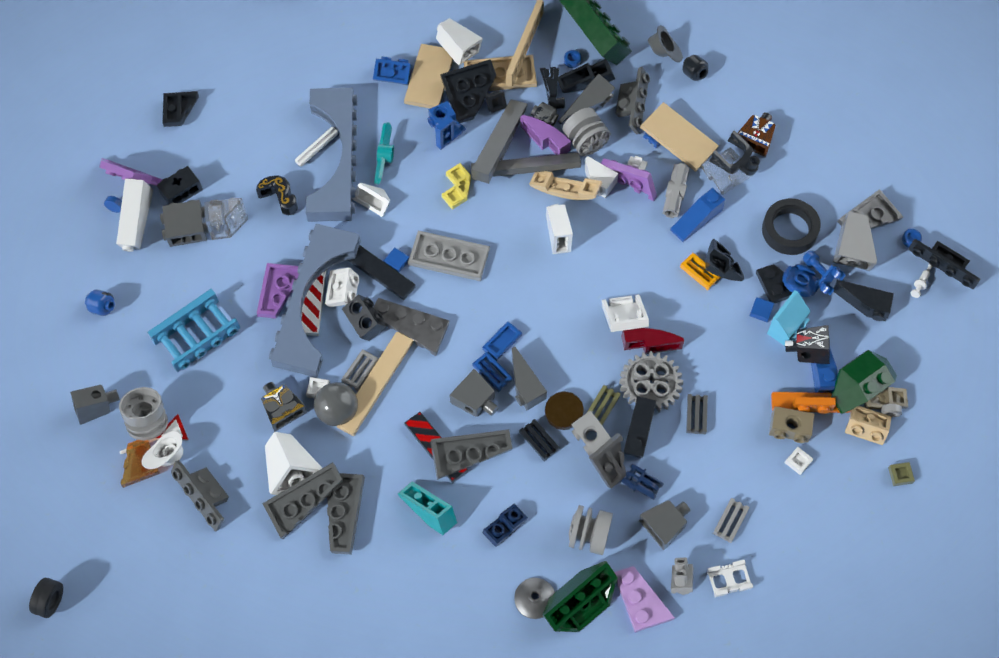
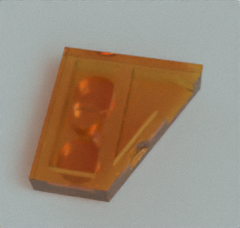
M136 440L128 443L127 457L123 466V479L120 482L123 488L160 474L159 468L147 469L142 465L144 454L151 448L149 440Z

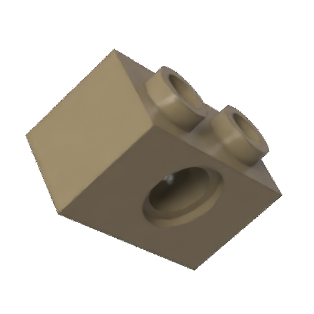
M775 406L771 414L769 435L774 436L776 439H792L797 443L809 442L812 436L814 413ZM787 424H793L795 429L789 428Z

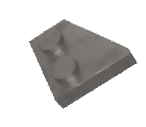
M618 433L588 457L609 488H613L626 476L623 464L624 452L621 451L623 437Z

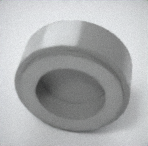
M885 404L882 405L881 413L891 417H899L902 415V406Z

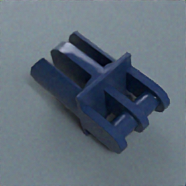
M632 464L630 466L631 470L626 472V478L621 480L622 483L633 489V492L637 490L654 500L656 498L655 494L658 493L659 488L664 483L646 473V469L643 470Z

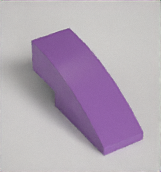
M526 115L520 117V127L542 150L549 147L556 155L567 154L571 151V141L559 130L536 118Z

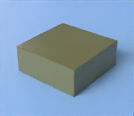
M910 462L893 464L888 467L893 486L914 483L915 480Z

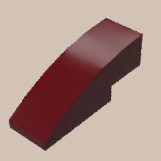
M651 328L623 330L621 336L624 350L643 348L645 354H649L650 351L658 353L679 350L683 348L684 338Z

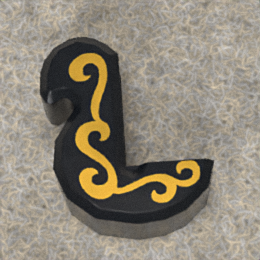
M279 175L268 176L257 184L258 198L272 196L276 193L282 214L289 216L297 211L296 197L294 194H291L289 182L285 177Z

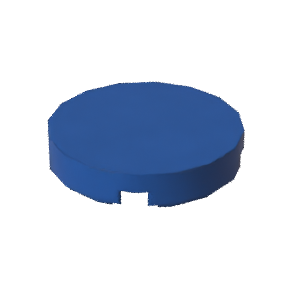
M795 264L792 267L789 266L783 274V282L786 288L792 293L796 290L801 297L815 295L819 289L816 284L820 280L819 278L817 279L816 273L812 269L800 264Z

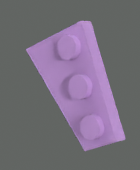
M634 566L614 572L618 577L617 585L634 632L675 619Z

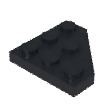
M491 59L440 74L449 103L456 114L457 122L463 123L473 120L477 115L485 95L488 94L496 79V72Z

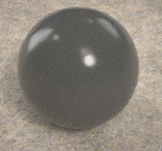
M334 382L323 386L317 392L314 399V410L317 417L329 426H338L349 422L355 416L358 409V399L355 392L343 383Z

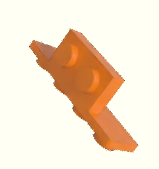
M771 393L772 411L777 406L808 413H840L836 406L835 398H831L832 393Z

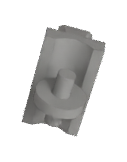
M686 557L675 558V565H672L671 592H678L682 595L693 592V564H688Z

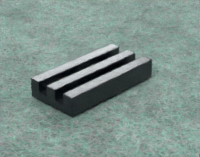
M533 419L530 424L528 423L519 430V433L543 461L560 449L536 419ZM533 427L536 428V430L542 435V437H543V438L548 442V444L553 448L552 450H551V449L549 448V446L543 441V439L537 434V432L533 429ZM527 431H529L535 437V439L541 444V446L547 451L546 455L533 441V439L527 434Z

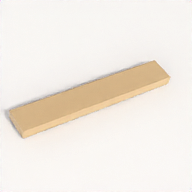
M543 0L536 1L506 72V86L512 87L544 13Z
M399 332L395 333L356 394L358 409L355 416L349 422L338 425V429L353 437L355 436L414 343L413 339Z

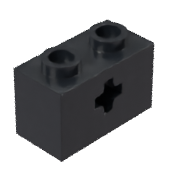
M189 166L179 169L175 174L164 178L160 183L156 184L168 205L171 203H182L203 190L200 181Z

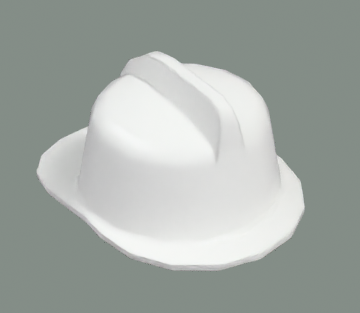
M174 431L164 434L144 454L142 465L147 469L174 465L175 461L180 460L183 455L182 436Z

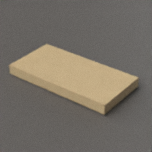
M421 44L404 104L424 108H433L441 104L445 89L440 74L449 72L453 62V58L443 47Z
M533 55L525 56L512 87L506 86V72L513 56L467 60L464 62V67L491 59L496 72V79L489 91L537 87Z
M664 102L640 127L695 172L719 147V145Z

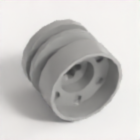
M590 107L583 108L571 115L564 123L562 129L567 138L573 142V146L581 156H588L600 150L608 142L611 135L605 124L600 122L601 119L595 110Z
M148 387L135 388L122 397L119 403V410L127 432L131 437L136 440H151L160 436L166 430L168 417L163 407L161 396L156 390Z
M579 505L573 515L569 530V547L574 548L576 539L581 540L579 550L583 549L586 542H590V552L603 555L613 513L600 510L597 517L592 518V508L589 507L587 516L582 515L584 506Z

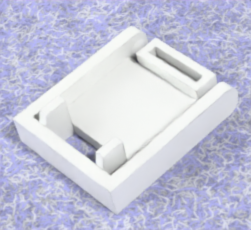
M639 294L635 295V303H633L632 296L609 299L610 306H608L606 299L602 300V308L611 332L649 327V318Z

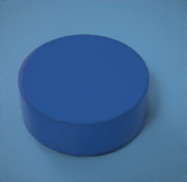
M576 50L567 51L564 55V64L569 68L578 67L581 64V54Z
M108 196L104 205L110 211L119 213L121 212L122 200L115 196Z
M908 229L902 236V242L908 248L914 239L922 241V235L916 229Z

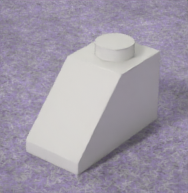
M588 156L585 158L587 179L602 181L597 196L606 198L617 184L618 173Z

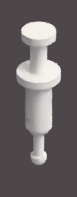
M928 264L927 270L923 271L919 280H916L914 283L916 289L911 291V295L915 298H919L921 295L920 290H925L927 287L926 282L930 276V269L933 267Z

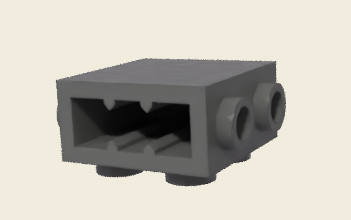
M189 200L184 203H171L162 206L163 213L160 214L162 225L165 226V229L162 230L164 241L167 240L170 247L207 241L206 234L209 233L207 222H204L207 212L205 206L202 207L200 200Z

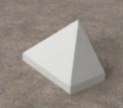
M363 183L358 184L355 198H353V200L381 217L384 216L391 201L385 190Z

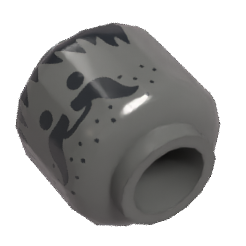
M544 102L540 103L539 106L535 105L531 112L533 118L551 126L555 125L559 116L556 108Z

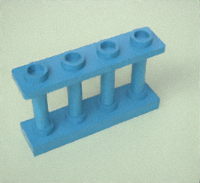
M209 289L148 331L155 345L163 343L175 358L171 363L177 372L189 367L190 363L194 360L202 358L207 351L213 347H218L223 340L235 335L240 329L236 318L229 321L216 306L219 301L212 289ZM207 310H210L223 325L215 332L210 329L200 316ZM191 321H195L207 336L199 343L194 340L184 327ZM175 332H179L191 347L182 355L168 338Z

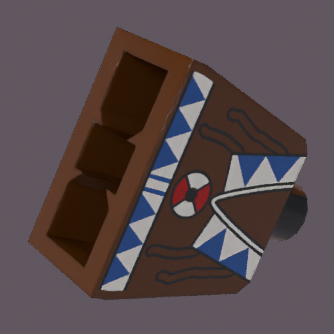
M766 112L761 117L752 115L738 132L753 148V152L764 157L767 156L776 126L775 123L770 122L772 116Z

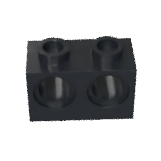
M358 294L342 310L359 337L370 341L386 328L383 323L384 318L374 309V303L369 297Z

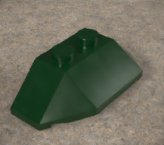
M866 350L839 369L831 398H835L839 412L844 414L868 402L896 381L897 375L887 358Z
M607 561L583 569L550 596L542 615L555 632H580L610 606L618 577Z

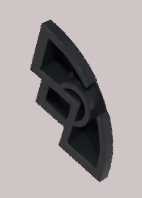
M713 239L708 248L705 270L728 280H744V275L738 262H734V259L730 256L731 253L721 243Z

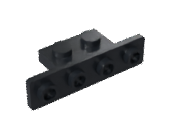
M917 239L912 241L908 250L915 256L924 259L931 266L942 270L947 276L955 278L965 287L974 290L979 283L980 278L965 269L970 262L969 259L939 241L935 243L932 249Z

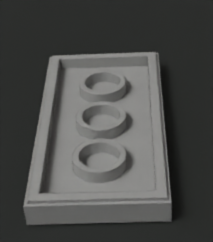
M418 230L408 265L481 281L490 246Z

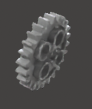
M650 351L649 356L642 352L641 358L635 355L634 361L629 359L628 365L624 364V371H621L620 374L622 378L619 381V384L622 385L620 391H626L623 397H630L628 404L636 403L637 396L657 400L655 408L658 412L661 411V406L667 410L669 404L674 405V399H679V393L682 392L681 386L683 385V380L680 379L682 373H676L679 366L673 367L674 360L667 362V355L662 359L659 352L655 357L652 351ZM641 370L644 371L646 374L640 375L637 373V371ZM662 371L665 373V375L661 376L658 375L656 372ZM642 388L646 392L640 393L637 391V389ZM657 389H663L666 393L661 394L657 392Z

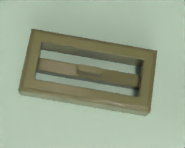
M603 385L587 411L591 410L593 413L604 393H607L594 415L598 418L611 396L614 397L599 421L602 426L621 395L619 392L615 393L611 388L608 389L605 385Z

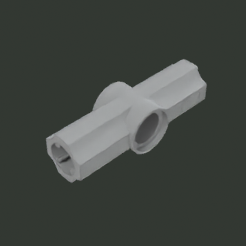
M674 164L671 180L668 182L666 190V200L662 213L668 218L678 217L681 201L684 199L687 187L686 181L689 167L686 164Z

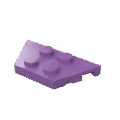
M104 158L100 162L99 168L105 169L106 174L122 177L121 179L144 180L152 185H156L163 180Z

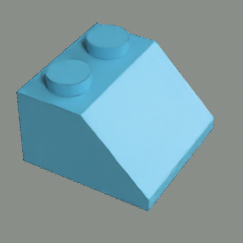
M794 290L773 317L767 332L769 336L784 346L785 341L796 340L797 330L800 328L804 329L810 321L808 316L811 311L796 290Z

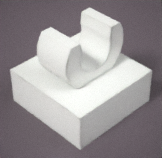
M630 156L627 165L645 170L648 162L642 160L641 157Z

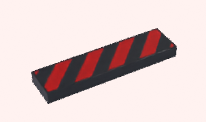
M418 412L404 422V424L433 459L430 441L431 439L442 437L424 415ZM466 468L448 475L447 478L453 484L468 473V469Z

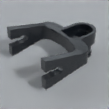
M550 67V73L549 69L540 68L546 88L548 105L556 108V110L564 109L565 98H556L559 68Z
M734 130L728 142L744 151L742 158L734 164H729L715 150L709 162L730 174L741 170L746 175L752 176L757 172L760 160L756 156H751L753 148Z

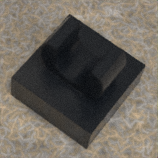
M502 89L485 95L490 113L507 107Z

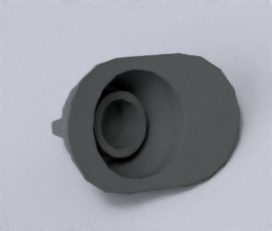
M661 25L658 26L657 33L648 39L653 52L661 57L669 56L675 62L680 63L683 59L680 48L671 38L666 28Z

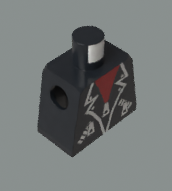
M824 325L797 330V340L785 341V351L797 352L799 362L830 364L829 326Z

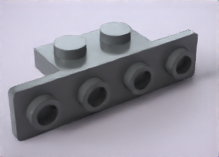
M643 67L638 68L636 81L620 84L615 113L618 117L630 115L629 126L636 135L640 134V127L643 124L645 99L647 97L648 83L650 82L649 74L646 73Z
M180 460L175 461L171 470L174 480L180 484L184 493L189 496L196 509L204 516L207 524L215 532L218 531L224 518L216 509V506L227 502L229 496L207 467L190 474Z

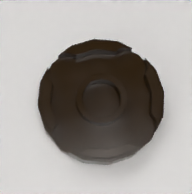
M571 392L555 393L550 396L545 406V416L549 424L560 430L573 428L571 424L581 418L584 413L582 401Z

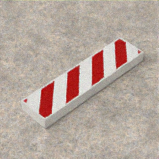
M326 271L312 284L303 303L302 326L305 334L308 336H319Z

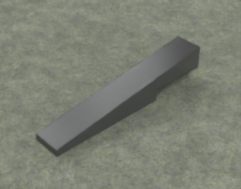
M512 99L509 101L471 169L472 179L490 183L499 161L503 160L519 126L520 117L526 111L527 103Z

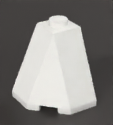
M274 432L265 445L270 494L278 495L322 469L291 434Z

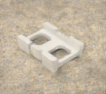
M745 560L732 562V565H725V567L722 566L721 568L719 565L707 569L715 598L727 595L728 592L732 593L738 590L741 592L753 588L745 566ZM743 570L746 582L737 584L734 580L733 572ZM723 575L727 586L716 588L713 577Z

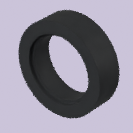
M792 198L782 199L772 204L767 210L762 224V234L766 243L775 251L786 255L802 254L814 245L820 232V218L815 209L808 203ZM782 214H796L807 223L809 232L802 239L788 240L776 232L773 221Z

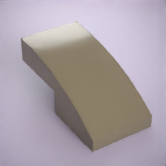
M887 387L871 400L864 403V408L881 410L882 405L897 404L902 406V409L908 407L907 389Z

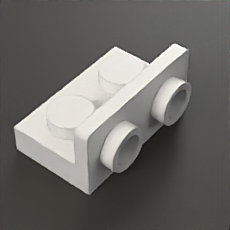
M351 268L330 270L325 305L328 307L342 306L357 296L359 275Z

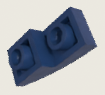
M514 503L503 511L498 519L484 528L482 533L497 547L515 532L528 517Z

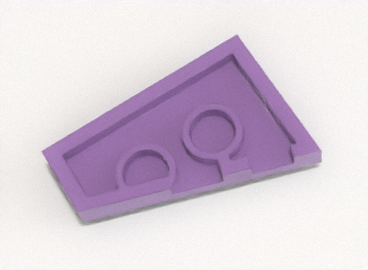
M605 158L602 160L601 164L618 173V183L622 185L627 183L634 188L635 192L640 194L642 191L649 195L648 199L655 201L657 193L651 173L646 170L633 168L630 165L618 163L615 160Z
M267 263L257 309L258 317L275 319L278 317L293 291L292 285L294 280L298 279V266Z

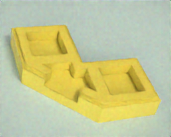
M461 163L446 171V176L454 186L441 194L452 210L467 201L471 175Z

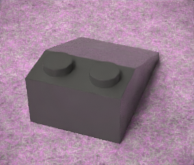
M598 74L558 122L560 124L566 122L571 115L583 108L590 107L595 110L599 106L603 107L612 98L613 94L611 92L615 87Z

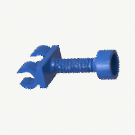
M813 250L808 251L803 256V262L809 267L813 266L823 276L816 285L823 293L831 295L834 288L830 283L834 278H839L842 281L846 274L834 265H831L827 270L819 262V255Z

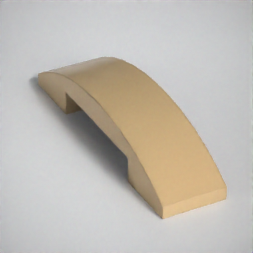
M544 171L535 172L529 185L553 196L572 200H589L596 198L602 181L587 178L583 182L554 177L552 172Z

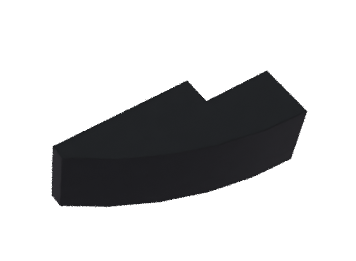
M604 59L591 66L589 63L558 76V83L562 92L568 93L584 90L598 74L608 82L615 80V77L607 59Z

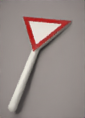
M179 414L169 422L166 430L160 436L121 450L120 454L156 441L164 434L172 431L178 432L182 436V440H189Z

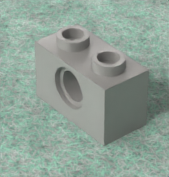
M591 410L571 424L574 428L571 432L578 441L580 439L583 440L586 444L583 448L589 456L611 439ZM590 431L597 433L595 440L590 441L586 438Z

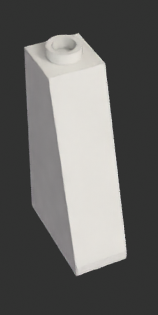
M125 179L116 243L123 251L133 252L134 249H140L153 194V189L144 180Z

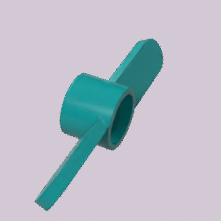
M389 122L383 124L380 144L377 148V167L374 183L378 185L382 180L384 164L392 163L394 157V145H389L392 126Z

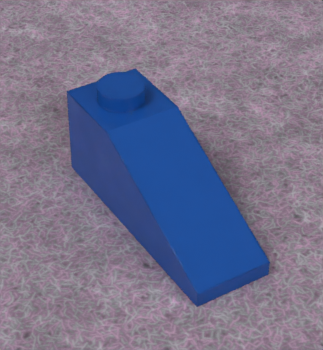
M712 187L687 210L670 230L684 242L723 211L726 199Z
M830 349V364L811 363L815 393H832L834 391L838 370Z

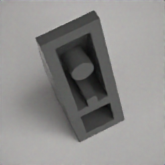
M514 346L512 348V363L516 389L515 398L520 406H524L526 410H529L547 399V391Z

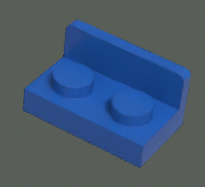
M384 56L381 59L376 58L373 80L402 85L409 84L410 70L413 66L408 60L398 59V61H391L392 58Z

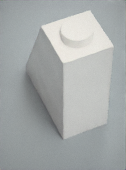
M450 18L438 25L436 39L458 65L479 53L482 37Z
M554 204L546 207V219L552 253L571 252L573 233L565 204Z

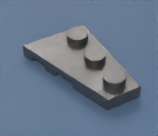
M880 189L852 209L861 211L863 215L868 216L870 229L899 221L903 218L901 213ZM847 213L841 218H839V220L837 221L841 225V227L843 219L845 218Z

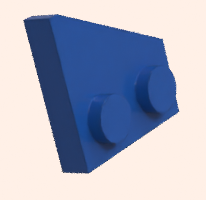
M450 116L444 120L441 119L435 126L436 146L442 150L463 133L466 128Z

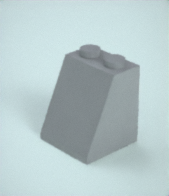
M852 210L843 219L833 262L870 271L876 265L877 258L867 215H863V212Z

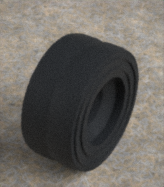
M42 578L31 595L29 611L40 617L50 618L61 602L63 584L50 578Z

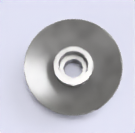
M526 579L515 591L514 601L516 608L527 618H543L542 614L548 600L555 591L543 579ZM537 593L539 598L535 600L531 595Z

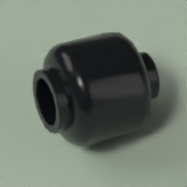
M691 55L684 60L682 70L690 79L698 81L707 76L709 66L700 56Z

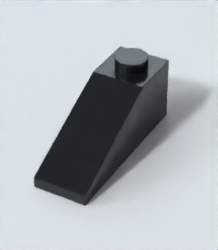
M841 280L836 281L833 291L866 317H870L875 321H886L890 314L894 293Z
M637 396L624 454L643 458L657 400Z

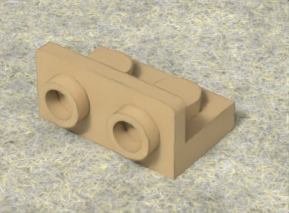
M858 406L850 411L845 433L883 445L890 430L892 417Z

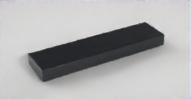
M359 245L355 259L348 260L402 300H405L416 288L413 282L361 245Z

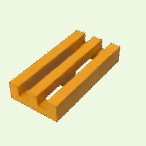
M694 253L680 265V268L707 290L721 278L710 272L708 273L714 278L712 279L704 272L705 262ZM691 260L696 262L700 267L696 266Z

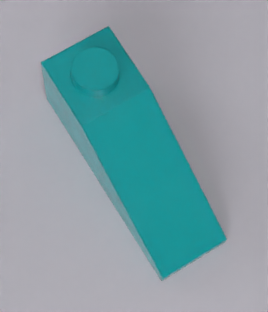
M413 481L398 493V496L429 527L444 535L458 523L453 507Z

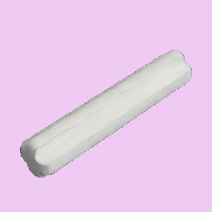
M334 127L327 130L295 159L298 166L302 167L338 135V131Z

